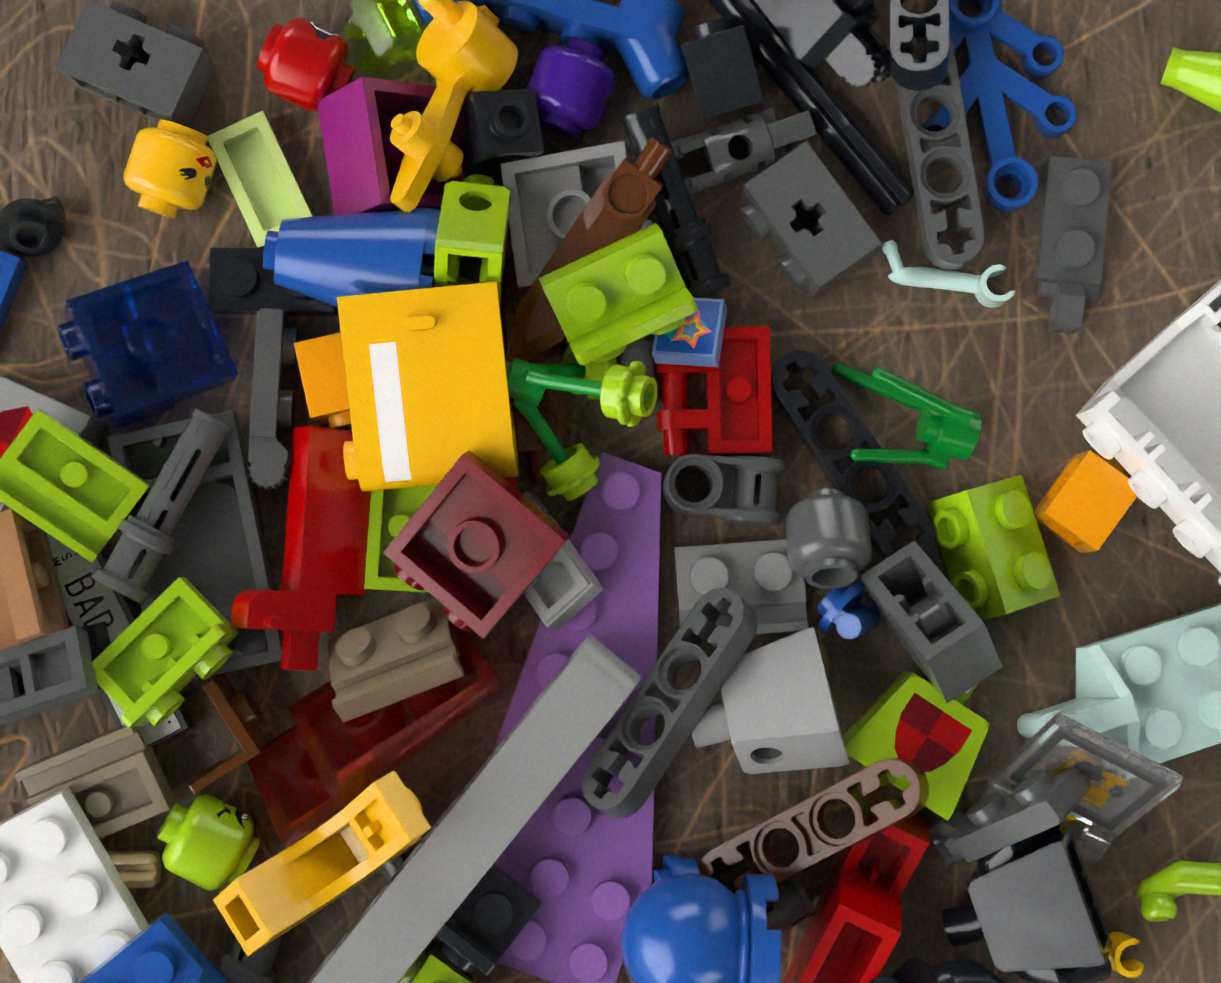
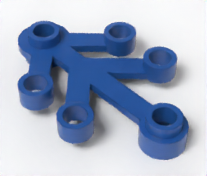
M949 0V35L954 51L964 40L969 64L959 79L964 111L966 114L976 100L990 164V170L983 180V195L987 203L994 209L1001 212H1015L1023 208L1035 195L1038 187V177L1030 163L1016 157L1003 97L1034 116L1036 129L1040 134L1048 138H1057L1064 135L1074 124L1077 112L1074 104L1068 98L1060 95L1052 96L997 60L994 55L991 37L1021 54V62L1025 72L1031 77L1038 79L1047 78L1056 71L1064 57L1063 47L1057 39L1047 35L1039 36L1002 11V0ZM963 1L975 3L979 9V15L972 18L963 15L959 9V3ZM1044 49L1048 51L1052 57V64L1048 66L1038 64L1033 58V50ZM926 51L919 59L921 63L926 62ZM942 104L933 119H929L921 124L922 128L938 132L948 127L950 115L947 108ZM1046 109H1059L1065 117L1064 125L1055 126L1051 124L1046 118ZM1000 179L1011 180L1017 188L1016 196L1013 198L1002 196L997 190V181Z

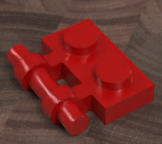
M770 326L725 327L718 367L655 363L656 375L662 376L663 411L656 412L657 432H663L664 457H683L689 455L688 432L707 431V455L772 454ZM706 375V409H688L687 376Z

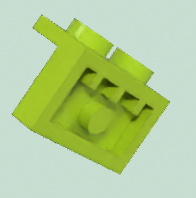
M657 223L538 278L579 365H585L590 362L603 363L612 360L623 353L628 344L649 334L662 335L669 333L681 326L685 321V317L698 310L693 296L683 282L663 232Z

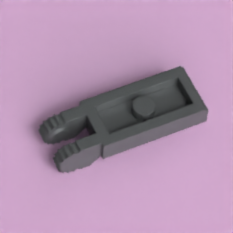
M260 308V311H257L249 428L248 462L251 463V466L247 469L250 470V475L248 476L253 478L252 483H256L262 489L272 491V489L279 490L281 486L285 487L284 483L289 481L288 475H290V472H288V468L291 466V453L281 443V427L292 428L295 393L294 390H284L285 365H296L297 363L294 343L299 342L298 327H288V317L283 309Z

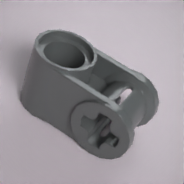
M685 455L676 460L665 472L661 482L662 497L667 506L673 511L686 516L720 518L727 522L779 526L781 525V515L775 512L778 474L785 472L786 462L780 459L754 456ZM691 468L698 470L704 475L707 480L708 491L706 497L701 502L691 503L678 495L675 489V479L679 471ZM755 478H756L755 501H754V503H753V500H754Z

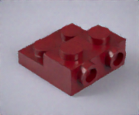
M469 450L462 454L385 549L383 554L395 563L393 565L395 573L407 585L420 591L425 589L444 605V614L455 626L468 633L475 631L484 639L531 585L538 574L569 539L570 535Z

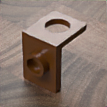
M225 673L211 676L202 684V688L241 747L199 773L188 786L193 794L261 753L268 743V739L258 725L264 721V718L257 703L244 688L237 692Z

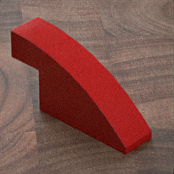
M869 795L867 802L871 808L883 802V800ZM872 812L873 823L878 821V817ZM912 816L840 853L814 908L817 914L809 919L783 983H869L879 976L902 934L900 897L930 844L927 821Z

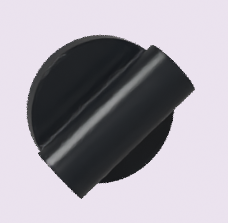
M57 196L43 200L24 198L7 204L0 211L1 243L13 253L26 257L42 256L53 251L62 239V220H65V212Z

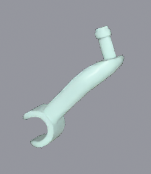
M890 240L882 244L883 253L886 254L893 272L888 275L892 282L906 286L975 294L979 303L990 308L1000 307L1011 299L1016 292L1012 290L1004 295H995L987 287L988 278L995 277L1007 269L1003 265H992L981 275L930 267L904 268L897 250V243L894 240Z

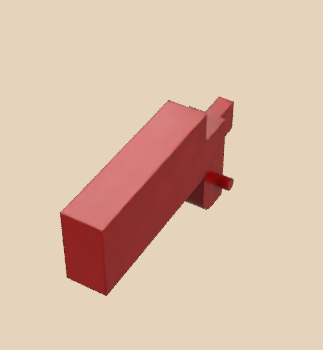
M315 426L293 428L281 591L246 589L235 597L232 604L230 627L283 630L281 669L317 671L320 632L334 633L337 594L365 596L366 594L364 584L371 491L362 492L358 479L348 480L346 475L343 448L345 441H353L352 431Z

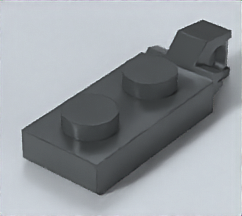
M1051 155L1044 161L1033 284H1038V296L1050 297L1047 331L1073 334L1075 330L1082 328L1085 301H1097L1099 287L1102 285L1112 162Z
M1077 766L1052 777L1049 776L1046 770L1037 772L1020 783L1013 790L1012 795L1003 798L999 792H994L973 805L966 814L954 810L948 821L940 817L929 827L930 845L941 858L940 862L944 866L964 858L970 863L1061 824L1090 790V784Z

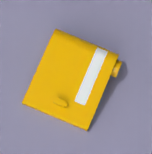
M497 281L337 297L353 441H345L343 448L344 465L348 480L358 479L362 492L438 485L462 454L469 450L502 478L519 476L516 433L513 413L510 409Z

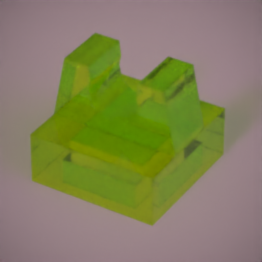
M353 0L349 3L354 13L343 25L342 30L347 39L362 40L367 37L371 48L367 54L358 60L364 71L379 72L402 60L414 61L416 59L418 42L423 32L406 0Z

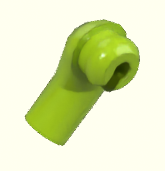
M1180 860L1142 880L1137 888L1136 899L1141 900L1140 909L1143 918L1151 922L1168 921V919H1174L1177 915V905L1174 898L1185 894L1221 896V863Z

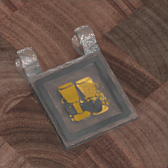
M1058 712L1002 767L994 766L990 769L986 778L989 786L979 801L994 792H999L1003 798L1012 795L1013 790L1020 783L1037 772L1046 770L1049 776L1052 777L1077 766L1089 782L1090 790L1069 815L1079 820L1077 829L1082 834L1076 844L1080 856L1091 863H1096L1119 834L1177 790L1181 785L1183 776Z

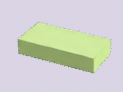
M263 110L208 136V142L212 151L217 157L219 166L258 248L264 249L268 230L279 232L282 219L314 217L272 125Z

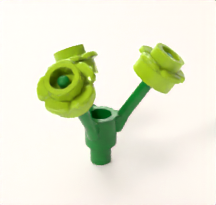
M570 346L565 350L562 363L559 364L529 363L513 357L511 362L506 361L509 397L514 399L513 406L528 420L552 456V459L540 470V473L548 483L545 492L549 496L563 494L566 500L570 501L585 494L599 480L595 472L599 468L600 462L597 455L591 456L582 443L575 444L567 449L563 448L537 409L546 388L571 392L574 395L585 394L590 400L600 399L601 409L605 417L618 419L621 425H627L628 427H634L640 422L642 417H648L653 412L656 404V380L645 375L646 367L640 361H632L630 366L617 365L616 358L603 363L590 362L585 365H579Z

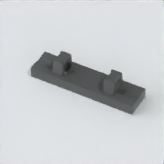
M76 625L0 651V726L99 693L91 661L88 633ZM16 672L22 674L26 695L20 696Z

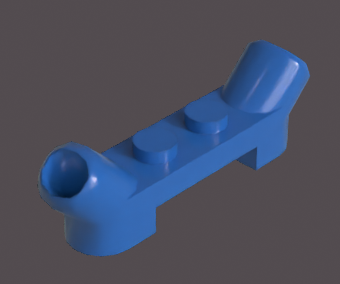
M412 0L423 24L427 27L434 17L419 4L418 0ZM453 0L455 3L469 1L476 7L485 5L495 16L501 17L500 21L505 26L521 33L534 34L537 29L559 35L560 40L565 45L568 44L570 38H576L593 44L598 48L620 54L639 92L646 99L658 100L668 96L681 88L689 75L685 57L676 42L686 12L681 5L673 0H621L619 7L596 0Z

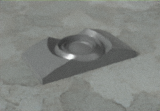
M233 409L208 414L232 429L229 434H226L200 485L195 490L170 535L176 538L173 543L175 548L171 555L162 556L146 585L145 590L149 595L144 604L141 603L142 613L179 577H186L230 624L232 604L235 597L241 591L246 589L278 590L260 523L256 483H252L253 478L248 476L250 475V470L247 468L251 466V463L248 462L246 444L236 411ZM190 419L107 437L111 458L150 484L125 520H127L129 515L136 517L163 465L171 455ZM235 628L239 634L227 645L233 653L211 676L281 661L283 630ZM197 674L192 680L200 679L201 677Z

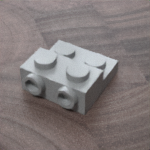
M625 141L500 164L503 186L510 190L508 221L517 284L521 291L527 292L607 174L610 171L616 170L625 158L635 163L636 159H633L632 151ZM653 219L646 220L639 230L654 224Z

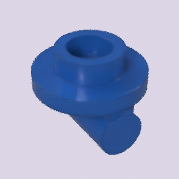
M857 581L849 588L844 586L832 589L817 607L816 611L823 616L817 629L824 635H827L836 628L839 635L845 639H854L874 629L879 623L880 616L876 608L871 605H863L860 602L867 591L865 585L861 581Z

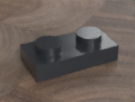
M211 248L208 310L213 314L257 315V311H260V308L283 309L286 315L338 316V307L275 284L274 270L263 269L264 249Z

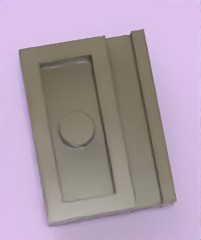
M435 597L328 639L331 686L336 692V698L332 699V705L344 722L464 676V671L458 658L461 655L457 626L446 617L443 612L444 605Z
M123 724L25 765L14 773L17 781L23 782L30 796L27 799L29 807L69 786L99 839L166 812L177 801L151 745H146L139 730L142 726L128 728Z

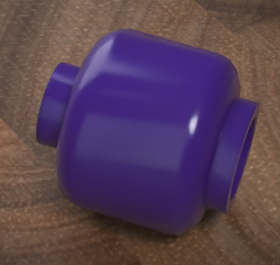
M570 38L566 47L558 45L548 46L541 51L527 89H535L541 127L566 137L578 139L580 131H593L600 125L616 82L613 71L601 62L604 56L603 50L586 41Z

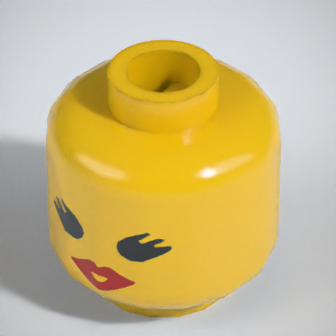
M159 119L157 128L145 127L139 130L123 177L125 184L131 190L141 194L138 206L175 219L178 208L197 210L202 207L217 165L215 153L206 146L209 137L194 129L164 119Z

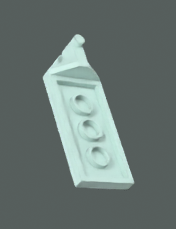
M1221 602L1076 648V699L1032 713L1022 714L1017 721L1018 732L1025 738L1042 739L1061 720H1064L1152 766L1221 743ZM1067 728L1062 732L1079 741L1087 740V738ZM1097 744L1105 755L1137 771L1145 769ZM1120 768V772L1118 773V774H1120V773L1130 774V773L1127 772V771H1126V772H1123V769H1121V768Z

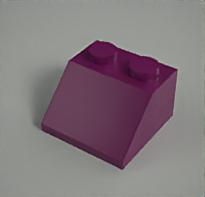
M362 76L322 98L318 104L334 215L401 210L390 200L404 157V153L391 143L390 135L393 129L391 122L396 115H405L411 111H417L423 115L436 86ZM455 124L450 140L459 147L457 127ZM463 166L460 175L454 179L449 178L446 181L438 182L431 178L416 208L429 207V209L441 210L445 184L451 181L463 182L467 178L464 177Z

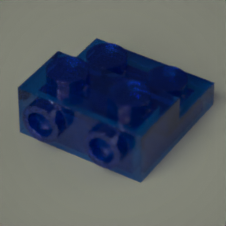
M188 260L68 299L65 303L63 316L66 323L57 325L58 335L67 357L71 362L82 358L91 378L90 381L82 384L91 412L96 419L108 416L113 430L172 410L176 402L233 382L238 376V371Z

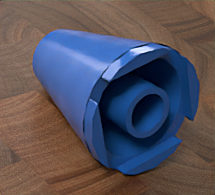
M427 207L415 208L411 212L389 210L282 219L279 232L267 231L263 253V269L274 270L275 284L338 307L337 297L432 288L435 241L441 210L429 209Z

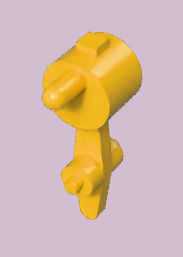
M418 0L419 4L434 19L426 27L418 42L416 58L418 63L436 79L437 86L423 115L417 111H411L405 115H396L391 122V127L393 128L390 135L391 143L404 153V157L390 200L404 212H411L416 208L431 178L438 182H443L460 175L464 157L463 151L450 139L462 104L466 102L472 92L499 91L515 69L518 59L517 47L497 27L500 19L485 5L476 7L469 1L455 3L453 0Z

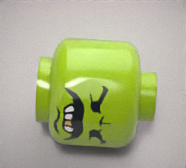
M207 793L195 797L187 808L179 803H175L157 835L158 839L167 843L162 856L165 868L208 891L218 890L226 882L231 884L236 878L243 875L260 843V839L253 836L254 822L247 813Z

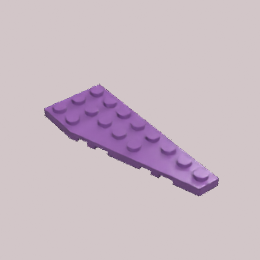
M604 452L600 455V466L595 472L599 480L594 487L587 491L570 538V542L601 583L604 590L559 631L547 628L543 621L540 620L494 747L495 750L590 634L642 675L628 698L494 862L497 867L542 901L541 906L501 956L499 963L552 983H616L623 963L620 937L625 916L633 902L650 887L652 881L654 790L635 814L627 818L618 819L608 816L591 806L585 799L582 790L583 775L589 763L657 663L661 473ZM656 715L649 718L640 730L642 746L655 742ZM628 751L625 756L637 766L642 761L640 757L631 751ZM614 776L610 780L608 788L613 793L618 794L624 783ZM435 935V937L433 938L435 940L444 942L437 935Z

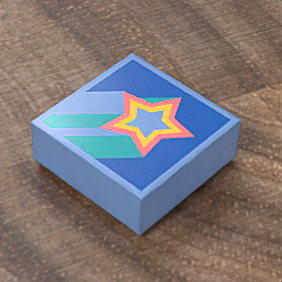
M694 298L698 307L695 313L685 317L683 324L675 330L666 334L655 335L652 349L655 363L718 367L727 315L724 299Z

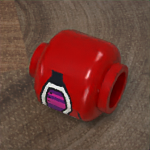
M301 17L290 20L285 26L276 23L272 27L263 44L256 66L257 70L264 73V85L269 93L312 113L318 112V104L322 98L351 83L356 71L355 67L346 63L348 44L342 36Z

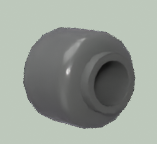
M823 488L811 492L807 498L796 503L786 516V535L789 565L800 577L805 578L806 582L811 586L823 589L848 586L871 563L872 552L868 511L858 500L844 495L840 490Z

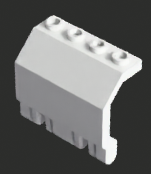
M1220 279L1106 380L1076 416L1086 426L1083 430V435L1093 449L1106 459L1110 460L1114 457L1131 475L1128 479V484L1138 498L1151 508L1156 509L1160 507L1177 525L1173 528V533L1183 547L1198 558L1205 556L1221 573V327L1217 325L1221 321ZM1221 576L1218 578V582H1219L1220 586H1221Z

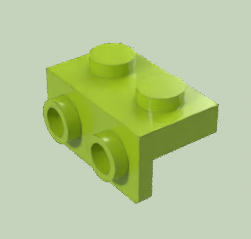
M1022 474L965 490L928 503V512L950 582L981 620L1006 615L1061 596Z
M179 577L92 661L97 684L125 712L120 717V720L128 728L143 726L148 722L157 727L183 704L185 699L179 692L197 674L202 680H205L230 658L233 652L227 645L239 632L234 627H230L231 624L186 577Z

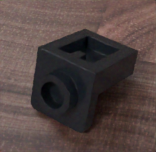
M493 864L436 934L445 942L441 950L450 961L462 970L472 974L478 968L485 975L490 976L498 966L501 956L541 906L542 901Z

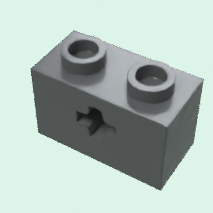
M87 0L56 68L77 88L156 122H159V119H164L190 128L217 70V67L203 49L204 42L194 34L177 26L170 25L167 32L147 25L148 18L121 2L112 1L110 8L94 1ZM149 58V61H148L147 65H145V64H143V63L135 62V63L133 64V66L131 67V65H132L134 59H136V60H138V61H141V62H145V61Z
M807 141L744 184L740 201L744 206L739 209L744 223L758 240L761 241L765 237L769 239L781 256L776 260V264L785 280L796 291L804 287L812 299L872 258L882 244ZM796 215L802 221L812 217L817 222L812 234L807 229H803L798 233L792 229Z
M915 540L860 575L883 622L947 703L1003 667L985 623Z

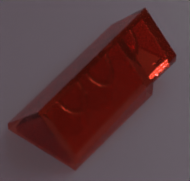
M457 627L461 655L458 658L464 671L463 677L347 722H344L333 708L332 699L336 698V692L331 686V680L288 707L296 725L269 741L261 753L247 761L277 835L286 848L360 795L374 781L391 772L503 688L468 632Z

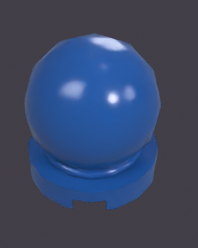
M689 872L658 879L633 902L625 916L621 932L620 945L623 963L634 982L779 983L781 930H767L766 918L767 901L777 902L779 900L775 877L772 874H745L741 889L737 890L735 894L715 878Z

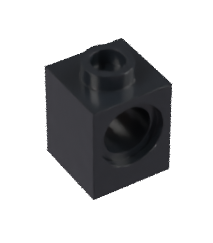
M727 16L692 27L695 40L681 44L702 119L704 120L764 101L766 98L746 26L741 25L731 28L730 20Z
M535 89L472 92L462 106L456 121L459 147L464 155L462 161L464 177L475 174L486 176L502 175L500 164L539 157L544 152Z

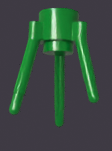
M841 363L833 364L832 372L835 375L920 412L915 437L916 440L924 442L925 450L854 449L850 454L852 460L875 463L926 464L945 470L950 457L963 461L973 452L981 431L982 421L979 412L952 404L882 368L874 369L873 376Z

